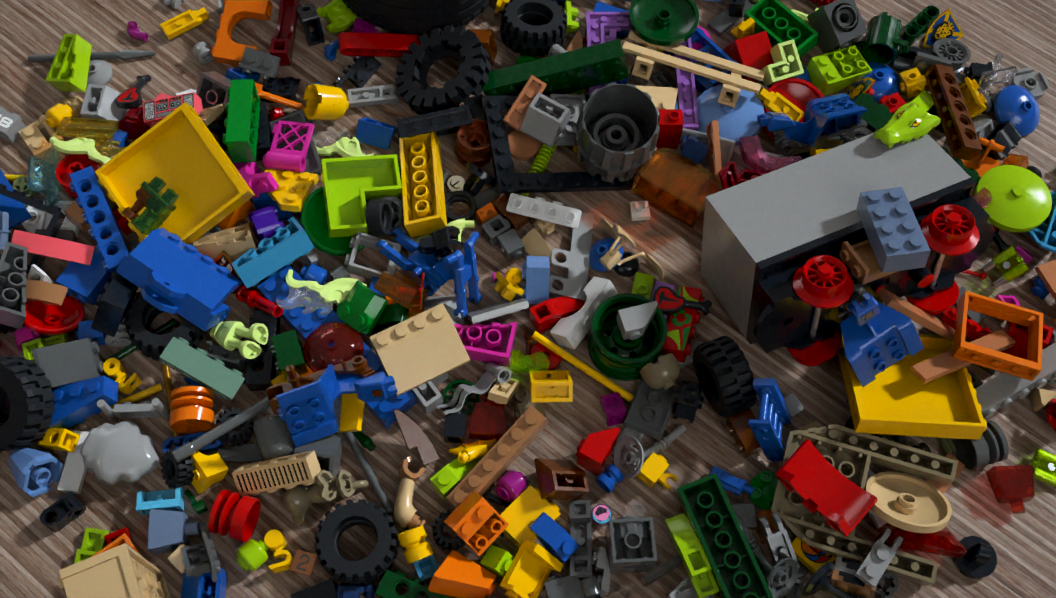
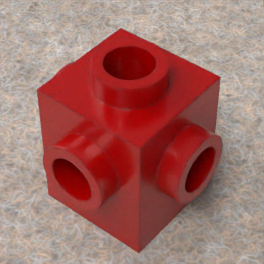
M898 92L889 96L885 95L878 100V104L887 106L892 114L906 104Z

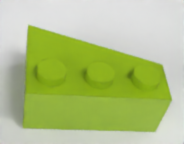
M64 34L45 81L60 91L86 92L92 45L77 34Z

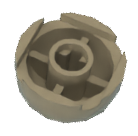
M673 353L657 358L658 361L648 363L639 371L646 385L654 389L664 388V390L675 386L674 381L679 377L680 365Z

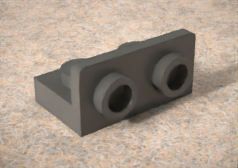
M246 46L242 61L238 66L242 67L243 72L252 74L254 71L260 73L259 77L269 80L270 77H276L281 58Z

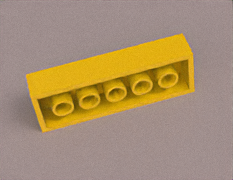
M435 132L403 139L399 138L404 226L411 238L431 234L447 226L441 147Z

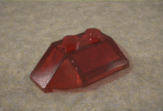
M891 525L888 527L892 530L891 534L884 542L886 546H891L894 539L900 536L903 538V541L898 548L960 559L966 555L967 551L947 526L934 533H915ZM880 533V534L876 537L875 541L880 538V536L882 535V533Z

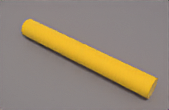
M161 383L124 398L116 404H122V402L135 403L164 389Z

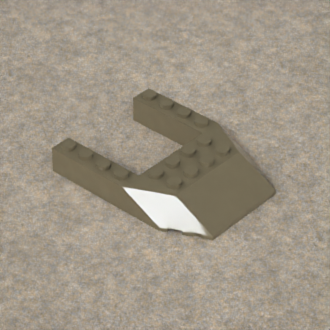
M832 424L824 427L790 431L781 464L782 467L799 446L808 439L834 468L857 486L865 489L870 462L946 485L955 480L958 461L867 433H855L853 429ZM778 479L771 505V513L776 512L781 522L806 545L835 557L839 555L861 562L864 560L873 546V542L854 537L856 527L847 537L825 524V518L819 513L815 512L812 514L801 504L802 499L796 493H790ZM896 550L894 558L884 572L928 586L935 584L938 562Z

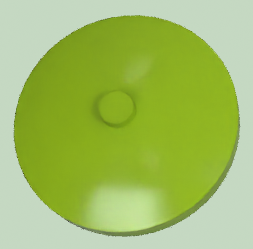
M1001 165L988 170L980 178L974 192L975 201L990 215L988 220L994 226L1009 232H1027L1037 228L1045 221L1052 208V197L1044 181L1032 171L1015 165Z

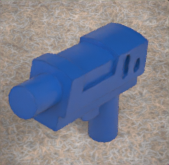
M719 467L712 468L710 475L717 474L724 491L727 490L739 497L743 491L752 495L755 488L746 484V480L734 477Z

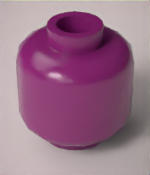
M509 470L497 480L496 492L498 496L504 501H514L527 489L526 477L521 472Z

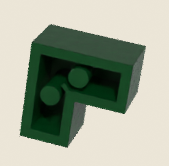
M295 329L271 337L273 345H270V348L276 359L275 366L278 374L282 373L286 380L288 374L285 368L289 366L291 371L290 365H294L295 371L299 375L309 372L305 361L306 356Z

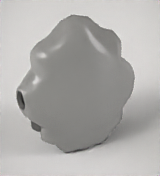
M127 421L119 422L115 425L105 423L91 429L80 451L87 471L95 473L99 482L109 486L122 480L128 483H135L144 475L154 471L159 462L154 440L150 436L142 435L138 425Z

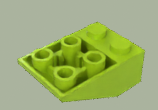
M855 45L813 57L806 68L813 85L821 91L823 96L836 93L872 72V69Z

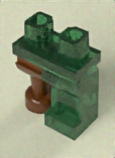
M157 176L149 183L144 181L140 185L141 188L136 191V202L132 208L126 207L122 212L145 235H149L153 230L159 229L171 214V211L177 208L174 203L179 195L170 188L163 194L161 190L165 187L166 183ZM146 207L147 209L139 216L138 212Z

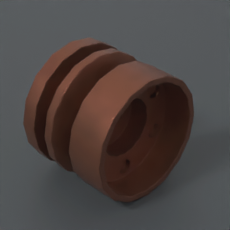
M472 119L473 124L461 126L457 129L455 155L463 165L470 161L478 167H483L491 160L486 123L480 119Z

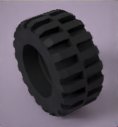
M510 0L502 10L501 39L508 48H511L515 53H520L522 56L544 57L546 54L548 55L553 45H563L567 15L556 1Z
M141 292L136 296V301H131L129 305L131 310H127L125 315L127 318L125 327L136 348L147 358L151 356L153 360L159 361L160 355L173 336L177 339L181 337L187 340L192 348L200 346L199 340L204 339L205 331L185 318L181 325L171 333L157 335L149 332L154 318L164 311H160L144 300Z
M721 336L698 345L693 351L695 373L699 384L702 385L703 393L708 399V403L713 407V410L720 416L729 417L753 407L757 401V393L753 387L754 375L739 345L727 336Z
M359 499L358 503H354L353 500H347V505L341 506L340 503L335 505L336 510L333 512L329 510L325 514L326 519L324 521L320 520L318 524L319 532H315L314 538L316 540L314 545L315 552L324 570L334 580L341 581L344 585L348 586L350 583L355 586H362V583L365 582L371 584L374 583L373 579L377 577L381 579L386 569L390 570L393 566V559L397 558V547H399L397 531L391 516H388L387 511L382 507L379 508L376 503L371 501L368 504L363 499ZM355 525L371 527L377 536V545L374 551L368 557L359 561L344 559L339 554L337 543L342 533Z

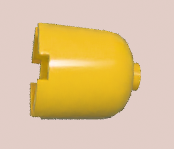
M312 84L308 85L305 89L303 100H306V108L303 107V111L307 119L336 121L344 116L349 107L346 94L341 88Z

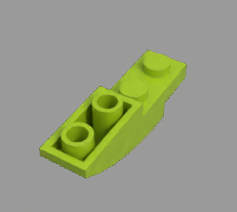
M682 513L664 520L697 597L705 598L719 593L720 590L711 572L712 567L685 514Z

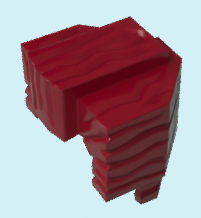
M143 107L129 109L119 121V128L128 132V139L136 140L151 129L144 123Z

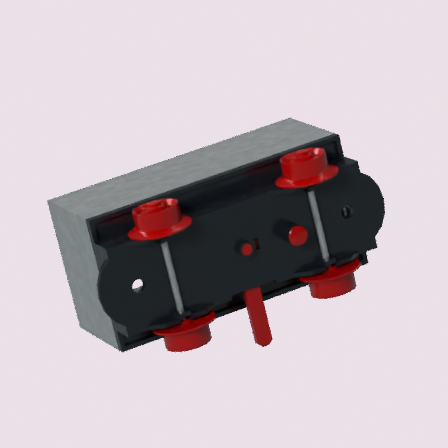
M874 133L706 196L700 275L750 345L757 342L766 353L784 346L798 363L805 366L821 365L833 357L840 347V335L836 326L845 320L847 316L845 314L840 318L837 317L843 310V308L840 309L838 306L847 302L851 297L853 283H860L852 275L848 265L842 262L839 255L843 242L848 241L852 246L868 240L856 210L860 192L902 187L931 250L924 268L898 271L863 284V288L866 292L872 293L874 299L880 303H883V301L877 295V292L884 288L898 297L905 296L907 302L935 316L956 303L959 297V287L954 280L955 275L970 269L973 261L986 250L994 236L995 229L988 220L990 215L972 198L976 182L928 134L924 137L921 136L918 140L912 139L909 143L901 144L896 142L892 148H888L880 139L876 140L873 138Z

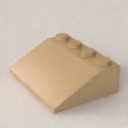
M443 303L370 336L372 348L387 377L393 376L395 380V386L398 391L396 393L397 396L470 362L466 349Z

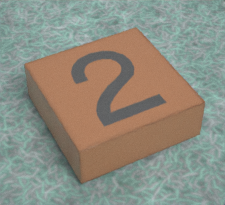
M297 549L290 571L311 577L318 555Z

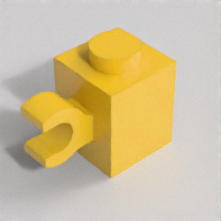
M654 452L643 463L640 472L636 475L650 488H653L659 482L666 490L671 488V485L667 483V479H671L673 482H676L678 479L673 473L665 474L669 464L662 455H657Z

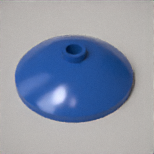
M867 62L872 72L861 79L872 78L876 81L871 87L874 90V94L871 95L874 97V101L878 103V100L885 95L889 96L896 92L900 94V78L893 69L882 63Z
M1010 85L1000 90L994 102V111L999 123L1010 120L1021 136L1028 135L1037 128L1040 120V109L1037 100L1031 92L1024 87Z

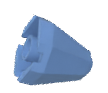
M21 447L15 449L9 455L8 460L18 487L31 497L47 493L51 489L49 485L53 481L57 483L61 478L63 464L50 453Z

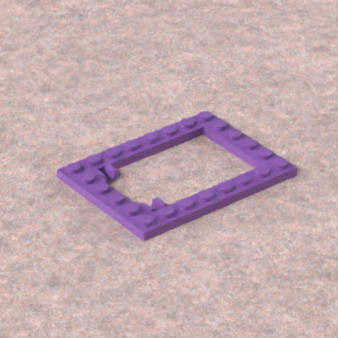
M586 12L587 47L616 40V32H621V30H632L629 23V12ZM691 37L679 45L692 48ZM674 53V57L693 63V59ZM675 68L676 88H678V109H681L683 112V128L698 131L699 122L694 74ZM607 83L589 87V96L594 90L606 87Z

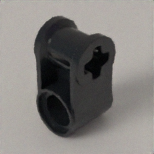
M70 491L46 508L40 515V521L50 531H60L71 521L81 516L85 512L86 507L84 504H80L75 498L76 494ZM57 516L53 523H49L52 517Z

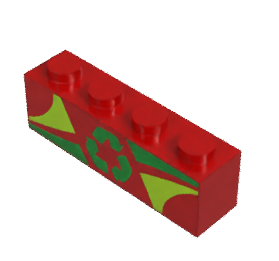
M679 285L678 296L690 301H705V297H702V289ZM684 308L670 315L667 325V337L661 351V356L673 353L679 362H685L687 355L691 354L692 344L690 343L691 339H695L696 336L695 325L700 322V310Z

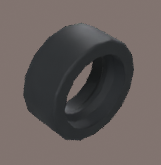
M454 191L445 196L447 223L464 218L465 220L475 219L477 203L470 193ZM455 202H464L470 206V212L464 216H454L449 213L448 209Z
M371 199L366 207L368 231L373 236L388 235L392 229L393 218L390 203L386 199Z

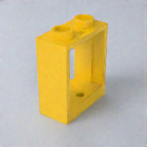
M529 371L531 402H573V381L569 371Z

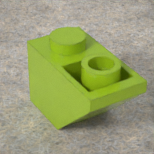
M491 545L480 564L503 580L514 557L507 550Z

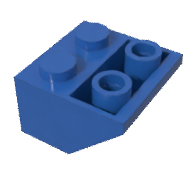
M221 568V573H217V582H212L210 572L197 577H187L186 573H183L181 598H226L228 573Z

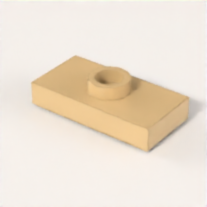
M222 104L205 108L199 112V117L208 126L225 108Z

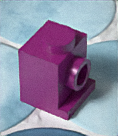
M355 18L353 32L378 33V29H375L374 24Z

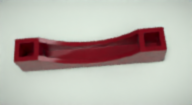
M280 0L277 29L270 46V54L281 58L279 66H291L298 18L297 8L299 7L300 0Z

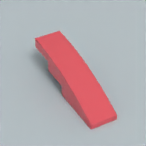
M14 230L11 240L13 244L26 247L27 253L91 266L95 246Z

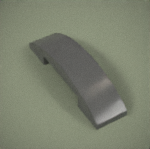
M570 500V536L579 546L570 556V578L592 577L590 500Z

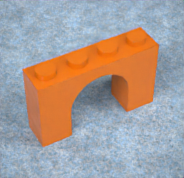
M224 0V11L220 15V27L216 31V43L212 47V57L217 63L238 66L242 61L246 46L258 50L254 46L235 43L232 40V30L239 21L246 18L269 21L273 8L270 0Z

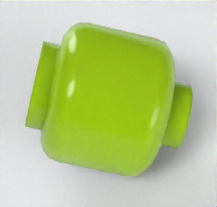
M250 539L236 551L237 558L235 560L244 571H256L267 561L268 555L266 551L268 547L262 540L257 542Z

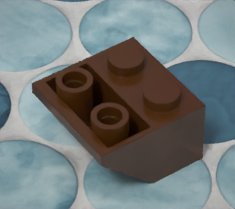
M534 459L541 499L577 500L589 492L585 471L572 461Z

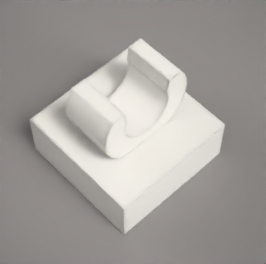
M648 200L629 203L631 221L650 220Z

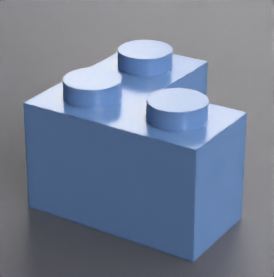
M526 256V262H522V279H526V286H522L524 290L522 297H525L529 304H539L549 299V256Z

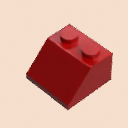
M615 427L588 435L586 440L582 439L575 455L578 457L576 464L598 476L617 442L620 428Z

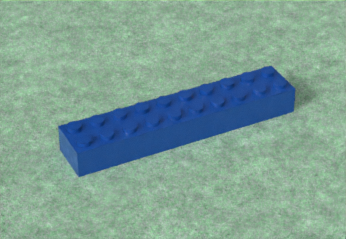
M290 265L282 267L274 275L257 286L262 297L283 307V313L280 317L292 330L295 329L296 334L327 367L329 364L334 366L360 355L367 360L369 368L372 367L375 373H385L377 355L338 317L328 304H325L320 296L306 289L296 290L287 286L286 275L290 269L293 270V279L304 281ZM410 390L399 396L397 394L389 396L386 400L365 402L364 406L387 429L396 421L392 409L397 408L406 413L416 404V398Z

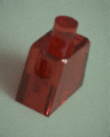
M486 393L485 401L476 402L468 436L469 439L491 440L495 438L498 441L507 432L504 404H497L489 400L488 393Z
M1032 465L993 466L989 469L986 475L997 502L1000 504L1010 503L1012 514L1025 513L1024 503L1033 499L1035 495Z

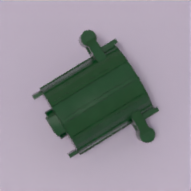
M879 12L878 16H874L868 21V32H866L865 40L851 44V46L855 45L863 58L868 62L889 64L895 60V57L898 58L899 54L909 52L908 41L899 40L902 27L901 20L887 15L888 12Z

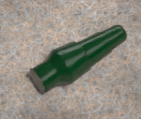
M360 431L353 432L364 448H367L370 452L376 448L372 439Z

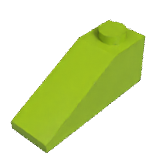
M484 456L466 463H460L458 458L453 460L430 478L431 486L445 501L446 497Z

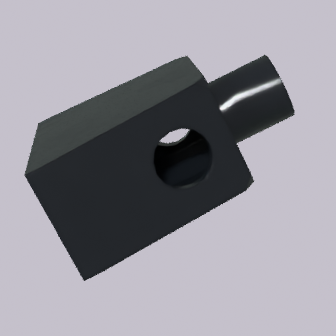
M314 4L301 5L297 8V12L308 46L324 43L325 38L320 18ZM310 26L315 27V31L310 32V28H309V27H310Z

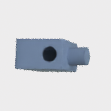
M149 510L147 550L152 554L175 550L182 543L188 546V535L200 534L199 521L189 522V517L185 512Z

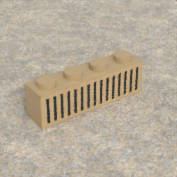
M315 450L241 465L232 472V476L240 496L249 495L253 497L264 491L272 493L279 490V488L285 487L288 490L299 484L304 486L314 484L321 468Z

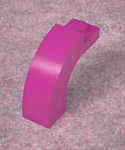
M238 162L234 164L255 194L252 198H258L261 193L276 191L279 187L270 172L260 173L261 171L255 162Z

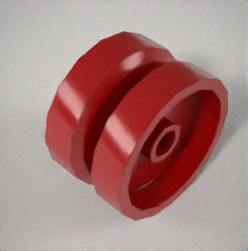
M70 154L58 163L55 171L57 180L68 196L76 200L75 198L78 195L77 192L73 193L69 185L72 182L69 174L92 166L94 171L99 169L96 161L89 159L86 154Z

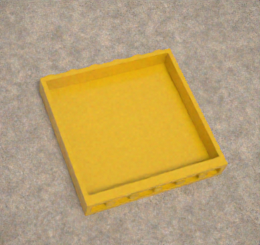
M186 102L95 171L99 177L97 179L98 182L109 192L107 194L108 197L118 205V211L123 217L126 216L122 212L126 207L132 208L137 200L136 191L142 186L147 185L158 195V200L152 207H144L138 212L139 218L136 222L126 217L129 221V228L137 233L140 243L153 230L164 228L168 232L178 235L186 244H192L255 195L197 112Z
M840 330V332H839V335H840V347H839L838 350H840L841 348L844 347L843 336H842V331H841V330ZM918 334L924 349L913 356L908 354L902 360L889 366L883 372L875 375L876 379L864 387L860 384L846 355L841 357L838 352L855 433L980 440L983 432L986 431L987 422L983 419L981 404L978 403L976 389L973 388L971 374L968 373L967 367H963L925 384L910 371L913 365L953 349L954 343L941 335Z

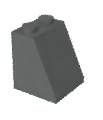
M85 338L32 349L34 362L37 364L36 367L41 368L45 372V377L50 380L52 385L50 386L51 388L104 376L103 362L98 354L100 346L95 341V338Z

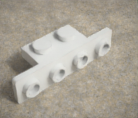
M514 193L510 194L506 208L508 212L575 229L578 228L582 214L581 210L563 206L561 202L553 201L550 203L541 197L535 196L534 199Z

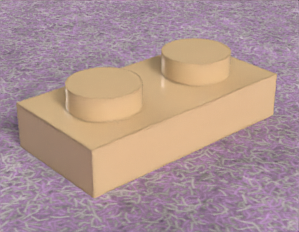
M511 378L505 384L497 381L489 391L488 399L497 404L507 405L520 388L521 380Z

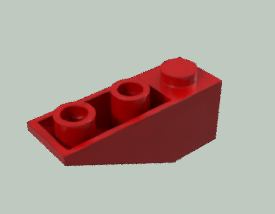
M568 296L548 299L529 308V320L540 334L554 327L560 318L569 317L578 312L585 302L584 300Z

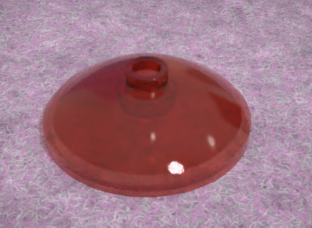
M341 322L323 324L314 329L307 337L303 348L304 360L313 373L326 369L329 364L334 366L342 361L351 360L355 356H364L363 340L357 330L348 324ZM335 343V346L329 347V344Z

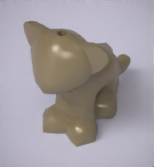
M322 470L316 476V482L310 488L299 484L292 489L286 490L283 495V505L292 515L294 523L301 525L305 520L306 511L311 503H334L349 498L355 492V489L369 487L370 482L368 480L351 482L349 477L352 475L345 470H340L334 478L329 471Z

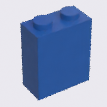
M94 250L91 266L70 262L57 278L56 283L68 288L67 296L72 294L76 296L75 298L83 304L87 302L94 306L99 294H103L102 291L106 282L111 283L109 279L112 273L110 271L106 272L102 264L104 260L103 255L100 256Z

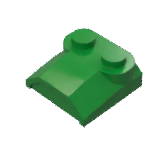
M356 281L346 300L339 303L337 315L355 330L365 334H372L388 300L363 285L360 281Z

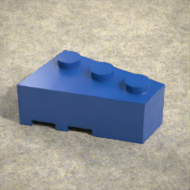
M100 376L51 388L55 397L53 400L55 411L52 414L53 420L49 428H65L69 430L75 424L85 422V419L92 414L97 415L102 412L97 406V401L103 399L110 407L118 402L119 383L106 376Z

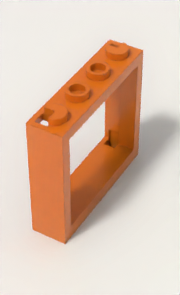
M965 291L957 302L952 357L1033 381L1041 372L1044 313ZM968 310L1028 327L1027 360L966 342Z

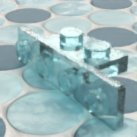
M53 145L46 151L45 161L33 156L27 160V188L45 194V205L50 207V204L56 205L60 199L58 192L60 183L55 173L60 154L58 150L53 148Z

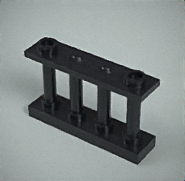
M469 105L398 119V127L396 129L398 138L401 139L435 132L437 137L457 133L459 127L473 124Z

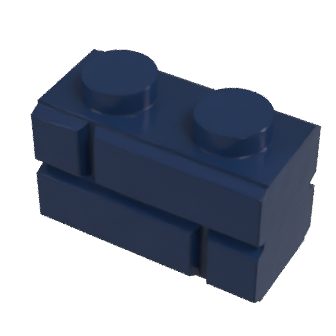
M692 134L684 135L679 143L681 155L688 159L690 158L696 164L701 163L708 152L707 143L701 139L698 140Z

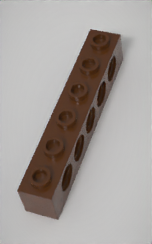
M935 63L924 76L938 116L941 119L953 158L971 161L983 150L952 67Z

